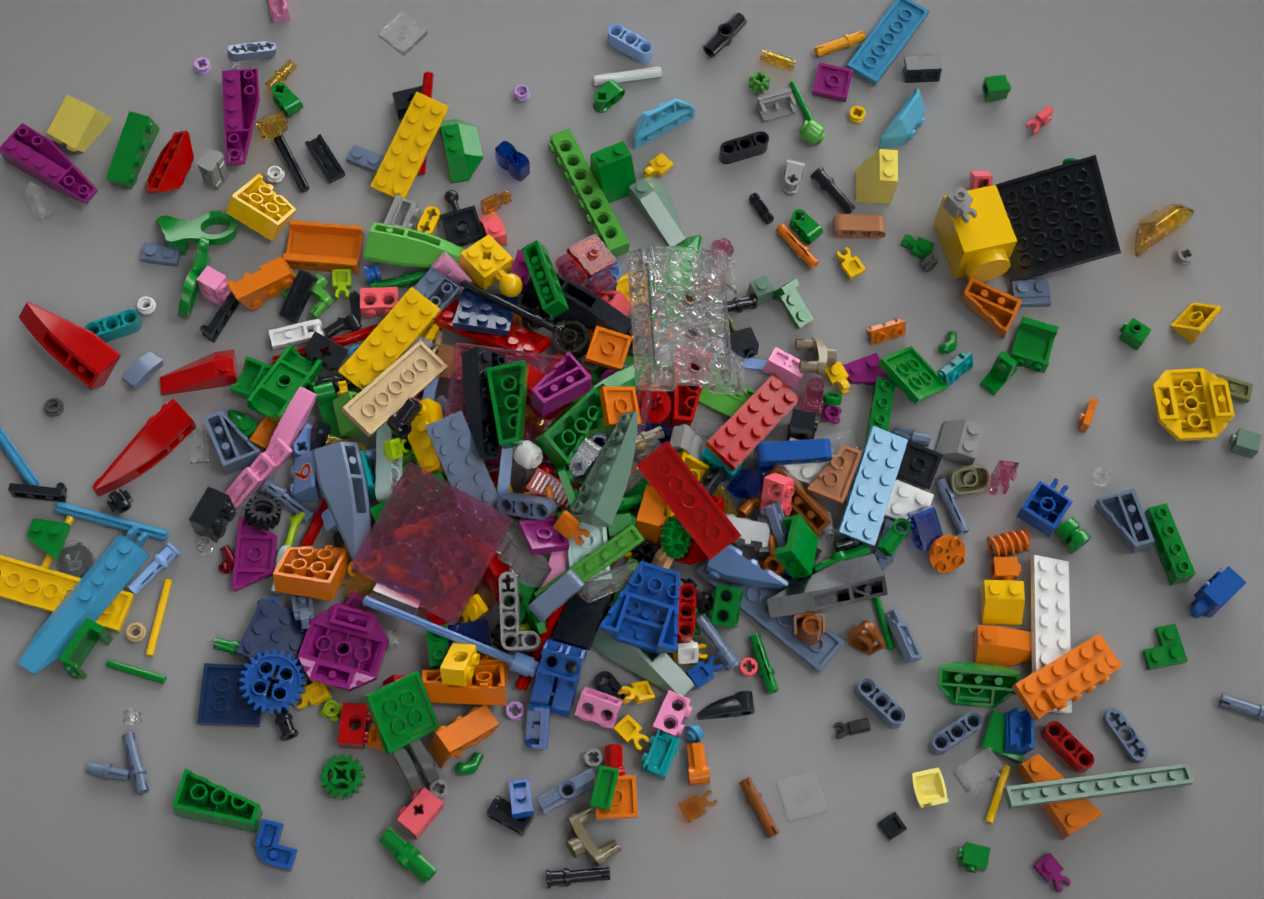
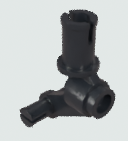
M357 291L351 292L349 296L351 314L346 318L338 317L337 321L323 329L329 339L342 330H352L353 332L362 327L360 294Z

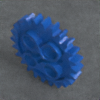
M273 649L272 654L265 650L264 656L258 652L256 660L250 657L251 665L244 664V668L247 671L240 672V675L245 677L239 679V683L244 685L239 688V691L246 692L243 694L242 699L249 698L247 706L254 704L253 711L261 708V715L266 710H269L270 716H272L275 710L278 715H281V709L289 712V705L295 708L296 703L294 700L301 701L302 697L299 694L305 693V689L301 688L306 686L307 683L301 680L306 677V673H300L303 666H296L298 659L291 661V653L285 657L284 650L279 655H277L276 649ZM263 666H268L272 671L264 674L260 669ZM279 666L280 668L270 698L266 699L275 668ZM282 672H288L290 673L291 678L288 680H284L281 678L280 674ZM257 685H262L265 688V691L263 693H257L254 690V687ZM276 691H282L285 694V697L282 699H277L274 696V693Z

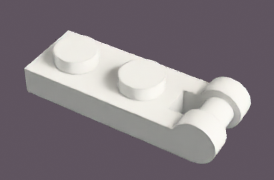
M314 319L268 330L273 350L287 347L289 344L296 345L309 342L315 331L325 336L321 330V320ZM313 329L314 332L308 333V330Z

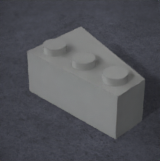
M725 514L742 535L732 545L768 548L771 524L752 521L749 518H737L733 514Z

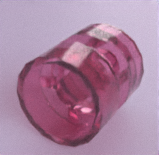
M565 254L556 260L555 264L559 274L578 285H581L586 280L577 254Z

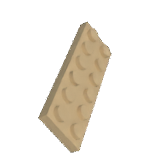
M420 340L343 406L341 411L370 437L387 422L392 414L400 411L409 397H416L443 373L448 366Z

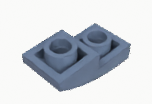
M149 351L122 376V381L134 389L149 381V374L163 366V360Z

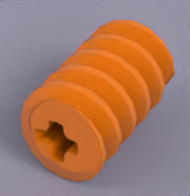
M1026 528L1022 530L1017 529L1015 532L1009 531L1008 534H995L993 537L988 536L986 539L988 551L995 557H1000V553H1002L1003 557H1007V551H1009L1011 556H1014L1015 549L1018 554H1022V548H1024L1025 552L1030 551V536Z

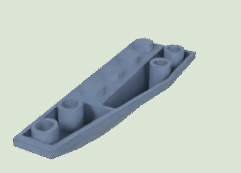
M431 267L414 289L439 307L442 312L461 290V287Z
M338 442L313 449L312 455L320 490L352 561L371 560L369 500L357 442Z

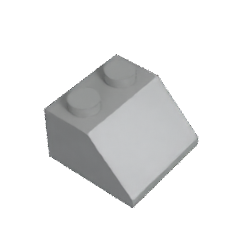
M967 419L944 421L936 452L943 454L942 458L962 465L973 464L985 425Z

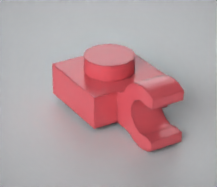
M1050 105L1037 114L1036 118L1028 121L1025 128L1034 127L1032 135H1036L1043 124L1046 126L1052 120L1051 116L1054 109Z

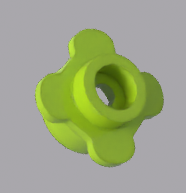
M332 698L327 699L320 714L322 717L330 718L332 722H337L339 720L338 716L342 712L343 704H338Z

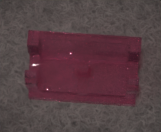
M999 460L991 474V494H997L999 485H1003L1004 494L1007 493L1009 481H1014L1016 478L1019 462Z

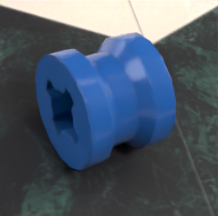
M375 263L373 266H364L367 284L375 280H382L378 263Z

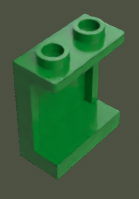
M1023 316L1018 325L1010 354L1017 361L1016 366L1045 373L1049 365L1054 338L1059 327Z
M800 514L786 517L783 519V523L789 530L787 544L784 547L776 548L774 555L794 579L810 576L819 539Z
M86 617L59 658L63 664L62 668L68 671L67 673L76 679L79 677L87 678V675L80 667L99 640L109 646L113 640L105 627Z

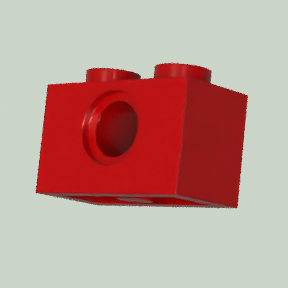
M343 702L337 742L340 748L364 749L365 743H368L369 731H367L368 723L371 724L372 717L366 704ZM355 722L361 723V726H360L359 729H357V730H352V729H350V728H351V725H352L353 723H355Z

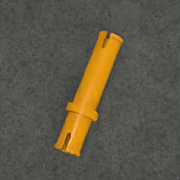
M860 30L850 35L845 34L837 40L814 47L815 55L819 58L846 47L851 48L852 45L866 40L863 30Z

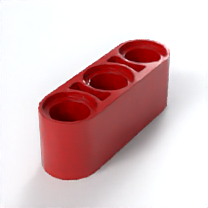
M686 583L679 588L678 643H690L695 631L696 588L692 584ZM688 593L691 597L685 598L682 594ZM686 611L690 614V616L685 617L681 614V612ZM686 630L689 632V635L684 636L680 631Z
M1051 721L1041 731L1042 739L1076 772L1084 773L1093 766L1095 760L1093 754L1061 723ZM1051 728L1055 730L1057 735L1052 736L1049 733L1048 729ZM1064 743H1068L1072 750H1066ZM1079 758L1085 759L1087 766L1082 765L1079 762Z

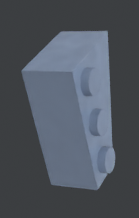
M221 410L203 417L227 475L251 466L261 454L258 448L241 433L237 426Z
M1135 488L1096 500V509L1133 554L1152 548L1155 541Z

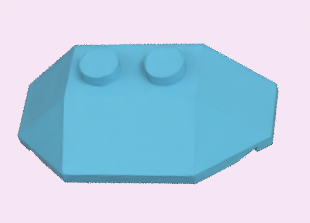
M916 88L883 133L879 141V148L905 145L909 139L912 140L914 138L917 127L921 128L925 121L924 114L926 110L919 89Z
M675 98L658 104L650 111L643 112L638 118L633 138V148L637 149L692 120L695 115V107Z

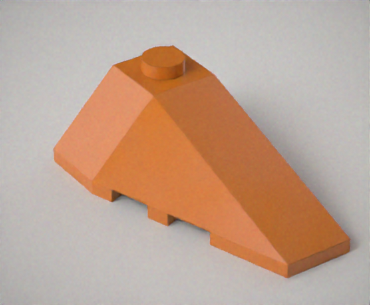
M977 625L973 631L974 663L1012 667L1020 663L1031 662V632L1000 626Z

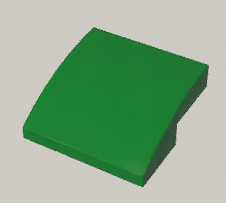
M991 710L980 748L996 756L1002 755L1017 764L1022 763L1024 755L1005 752V713Z

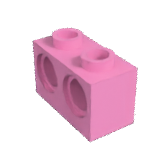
M207 266L196 279L203 297L221 307L231 292L227 284V277Z
M585 687L581 693L575 715L579 716L583 721L596 722L603 728H614L623 700ZM585 703H590L593 709L587 708ZM604 710H610L612 715H606Z
M668 690L653 724L652 732L657 733L659 729L660 734L664 732L674 737L677 735L681 736L685 727L682 724L684 717L689 718L693 708L690 706L691 699ZM678 703L682 705L683 709L676 711L672 708V705ZM668 721L673 722L675 727L667 729L664 723Z

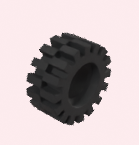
M261 494V497L255 495L254 499L251 497L249 502L247 501L245 508V521H247V525H252L253 529L258 527V531H262V528H265V531H269V527L274 529L275 525L278 526L281 518L282 507L280 502H277L275 497L271 499L270 495L267 498L264 497V494ZM257 511H267L270 514L261 515Z

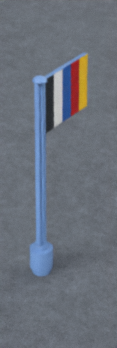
M390 562L370 596H365L362 601L364 607L366 605L457 643L476 645L477 651L508 663L507 665L511 666V671L525 677H533L539 662L535 661V658L517 651L516 654L510 655L414 616L433 580L429 579L428 582L409 578L411 571Z

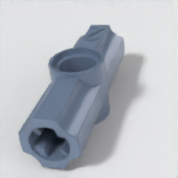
M591 768L570 780L561 782L559 786L537 797L536 800L544 815L565 803L573 802L576 797L593 789L594 777L596 776ZM569 787L573 790V794L566 796L562 793V790Z

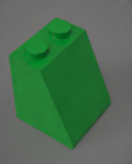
M621 141L591 153L590 168L608 202L612 203L627 197L629 186L636 183L632 155L625 142Z

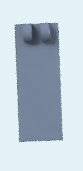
M777 501L762 508L761 514L764 516L768 515L778 548L786 546L789 530L783 523L785 516L780 502Z

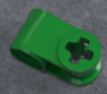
M612 79L607 81L594 94V110L598 113L606 112L623 98L625 90Z
M278 82L272 86L273 101L286 117L289 118L303 108L300 99L284 83Z
M797 209L792 213L789 226L804 243L810 245L823 234L821 225L814 221L806 211Z

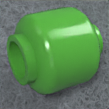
M814 119L805 120L798 131L800 138L811 146L816 143L820 144L826 136L823 134L824 126Z

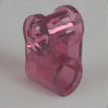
M813 377L808 381L803 400V411L814 412L821 416L824 382L822 379ZM815 386L819 388V390L814 391L811 389V387Z

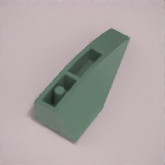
M637 411L625 412L620 416L614 430L583 485L580 487L578 498L571 512V515L580 522L596 527L612 526L631 473L637 437Z
M611 601L609 603V606L606 610V613L602 621H604L609 610L614 605V603H612ZM600 628L598 629L592 645L608 660L666 692L671 690L685 696L695 686L692 680L666 653H653L618 642Z

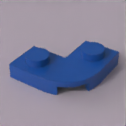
M263 819L255 843L259 858L269 866L292 871L298 850L278 845L284 824Z

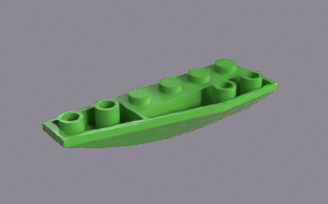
M374 222L369 230L364 259L371 262L387 263L392 266L431 268V265L444 251L460 265V253L465 249L424 232Z

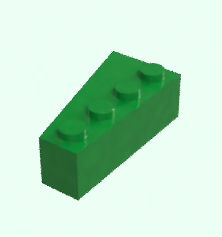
M525 360L486 368L499 445L503 449L523 445L529 365Z
M186 768L172 805L176 816L257 833L263 814L259 804L237 793L234 794L225 787L218 786L208 781L207 778L198 776Z

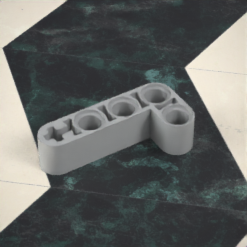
M504 572L499 577L501 644L506 651L512 653L517 651H536L541 646V638L534 631H521L519 581L514 573ZM508 578H511V580L514 581L510 583V589L512 592L508 591V586L506 585V583H504L508 581ZM513 597L515 603L510 607L505 606V600ZM509 617H514L516 620L512 627L505 625ZM530 636H535L537 639L536 644L533 646L526 644V640ZM508 638H516L515 646H506Z

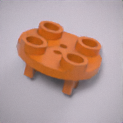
M941 536L929 548L928 560L931 566L939 573L951 572L965 563V546L956 536Z

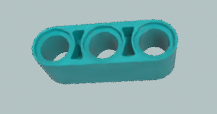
M129 309L92 321L85 326V329L93 333L98 332L96 335L104 342H109L138 332L142 327V322L137 312Z

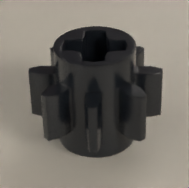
M117 489L109 494L110 500L107 501V504L112 512L117 510L118 513H124L131 508L130 502L133 499L127 490L123 492L121 489Z
M650 540L642 542L633 549L634 552H637L634 559L651 564L652 557L654 558L656 554L654 552L656 545H652Z
M497 624L490 637L494 639L492 643L502 649L500 625ZM511 637V638H508V639H507V641H506V646H507V647L510 646V644L512 643L514 637Z

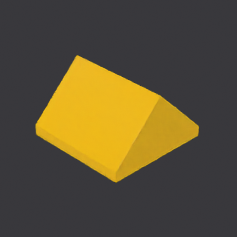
M1192 302L1170 326L1179 335L1193 344L1214 322L1222 307Z

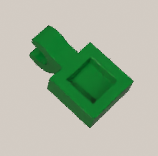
M905 234L901 242L902 247L912 250L911 255L923 260L931 254L935 244L921 237L914 240L908 234Z
M523 602L522 605L527 612L526 618L531 631L537 634L547 632L545 628L546 621L544 620L540 623L529 610L528 602Z

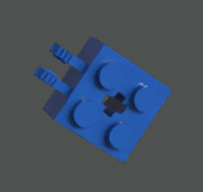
M1056 478L1050 486L1040 480L1016 516L1048 537L1051 536L1073 502L1064 496L1069 488L1066 484L1060 492L1053 489L1059 481Z
M1230 566L1224 571L1220 568L1193 595L1196 599L1191 603L1193 605L1190 610L1191 617L1199 618L1202 615L1212 617L1247 582Z

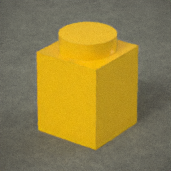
M996 185L967 191L973 198L970 208L977 211L975 219L971 215H967L970 218L969 223H965L962 220V215L954 220L943 207L947 195H944L933 224L953 279L967 276L969 281L972 277L981 282H986L1001 276L1011 266L1009 258L1017 243V239Z

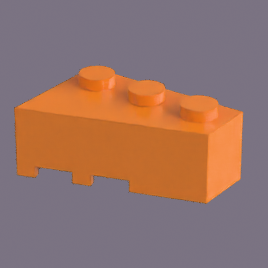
M972 277L961 298L964 304L1003 339L1022 303V300Z

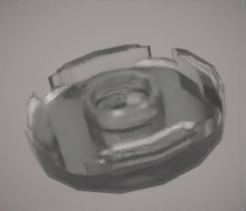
M70 541L64 544L59 560L53 559V565L58 572L82 578L93 566L95 557L88 545L80 541Z

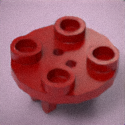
M648 389L637 397L642 424L657 425L670 418L672 402L669 395L664 391Z

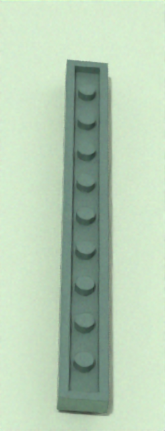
M1188 763L1006 786L1003 792L1008 808L1015 809L1189 786L1194 783Z

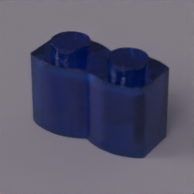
M503 141L495 148L497 164L504 170H508L514 179L522 181L530 174L529 159L523 153L516 151V148L511 143Z
M741 469L726 488L737 499L746 498L754 501L763 490L766 474L760 470Z

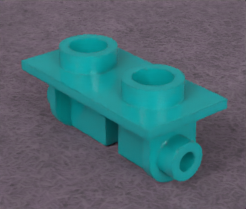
M965 352L959 353L951 361L953 367L947 364L939 370L938 375L945 379L948 387L957 382L963 374L970 371L974 366L971 352L969 354Z

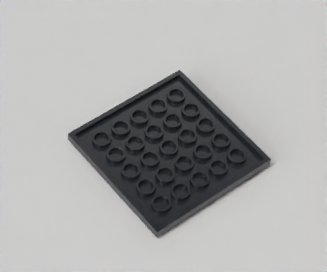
M1096 155L995 184L1017 239V243L1009 258L1011 266L1008 271L1011 282L1031 279L1121 253Z

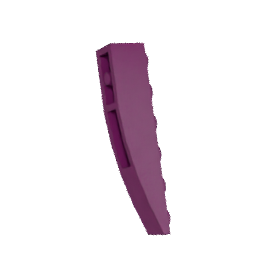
M258 68L222 71L227 166L244 165L246 163L260 102Z
M21 123L0 146V153L5 161L70 198L87 204L98 192V189L50 139L24 123Z

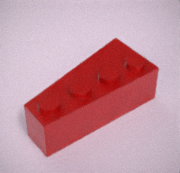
M675 349L671 359L672 411L670 413V428L680 426L681 424L691 426L713 353Z

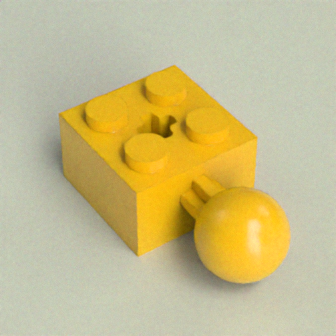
M489 234L460 253L461 268L482 289L485 290L496 281H499V290L506 297H516L522 291V280L516 274L510 273L513 266V258Z

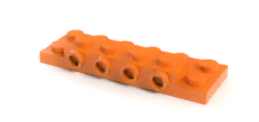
M1099 633L1017 682L1012 688L1034 721L1055 708L1058 711L1068 706V700H1071L1072 703L1082 697L1081 692L1085 691L1086 694L1097 688L1095 685L1097 682L1100 685L1110 680L1109 675L1123 666Z

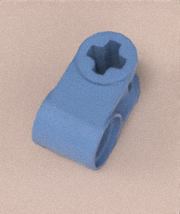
M309 422L304 426L293 444L292 455L294 458L310 452L311 428L313 425Z

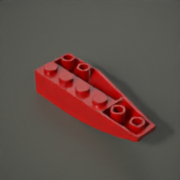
M26 302L19 315V319L45 350L91 389L105 385L121 356L93 332L30 302Z
M172 398L169 402L164 403L161 410L147 420V423L109 468L95 481L92 489L96 495L100 497L118 489L158 464L197 428L193 419L175 399Z

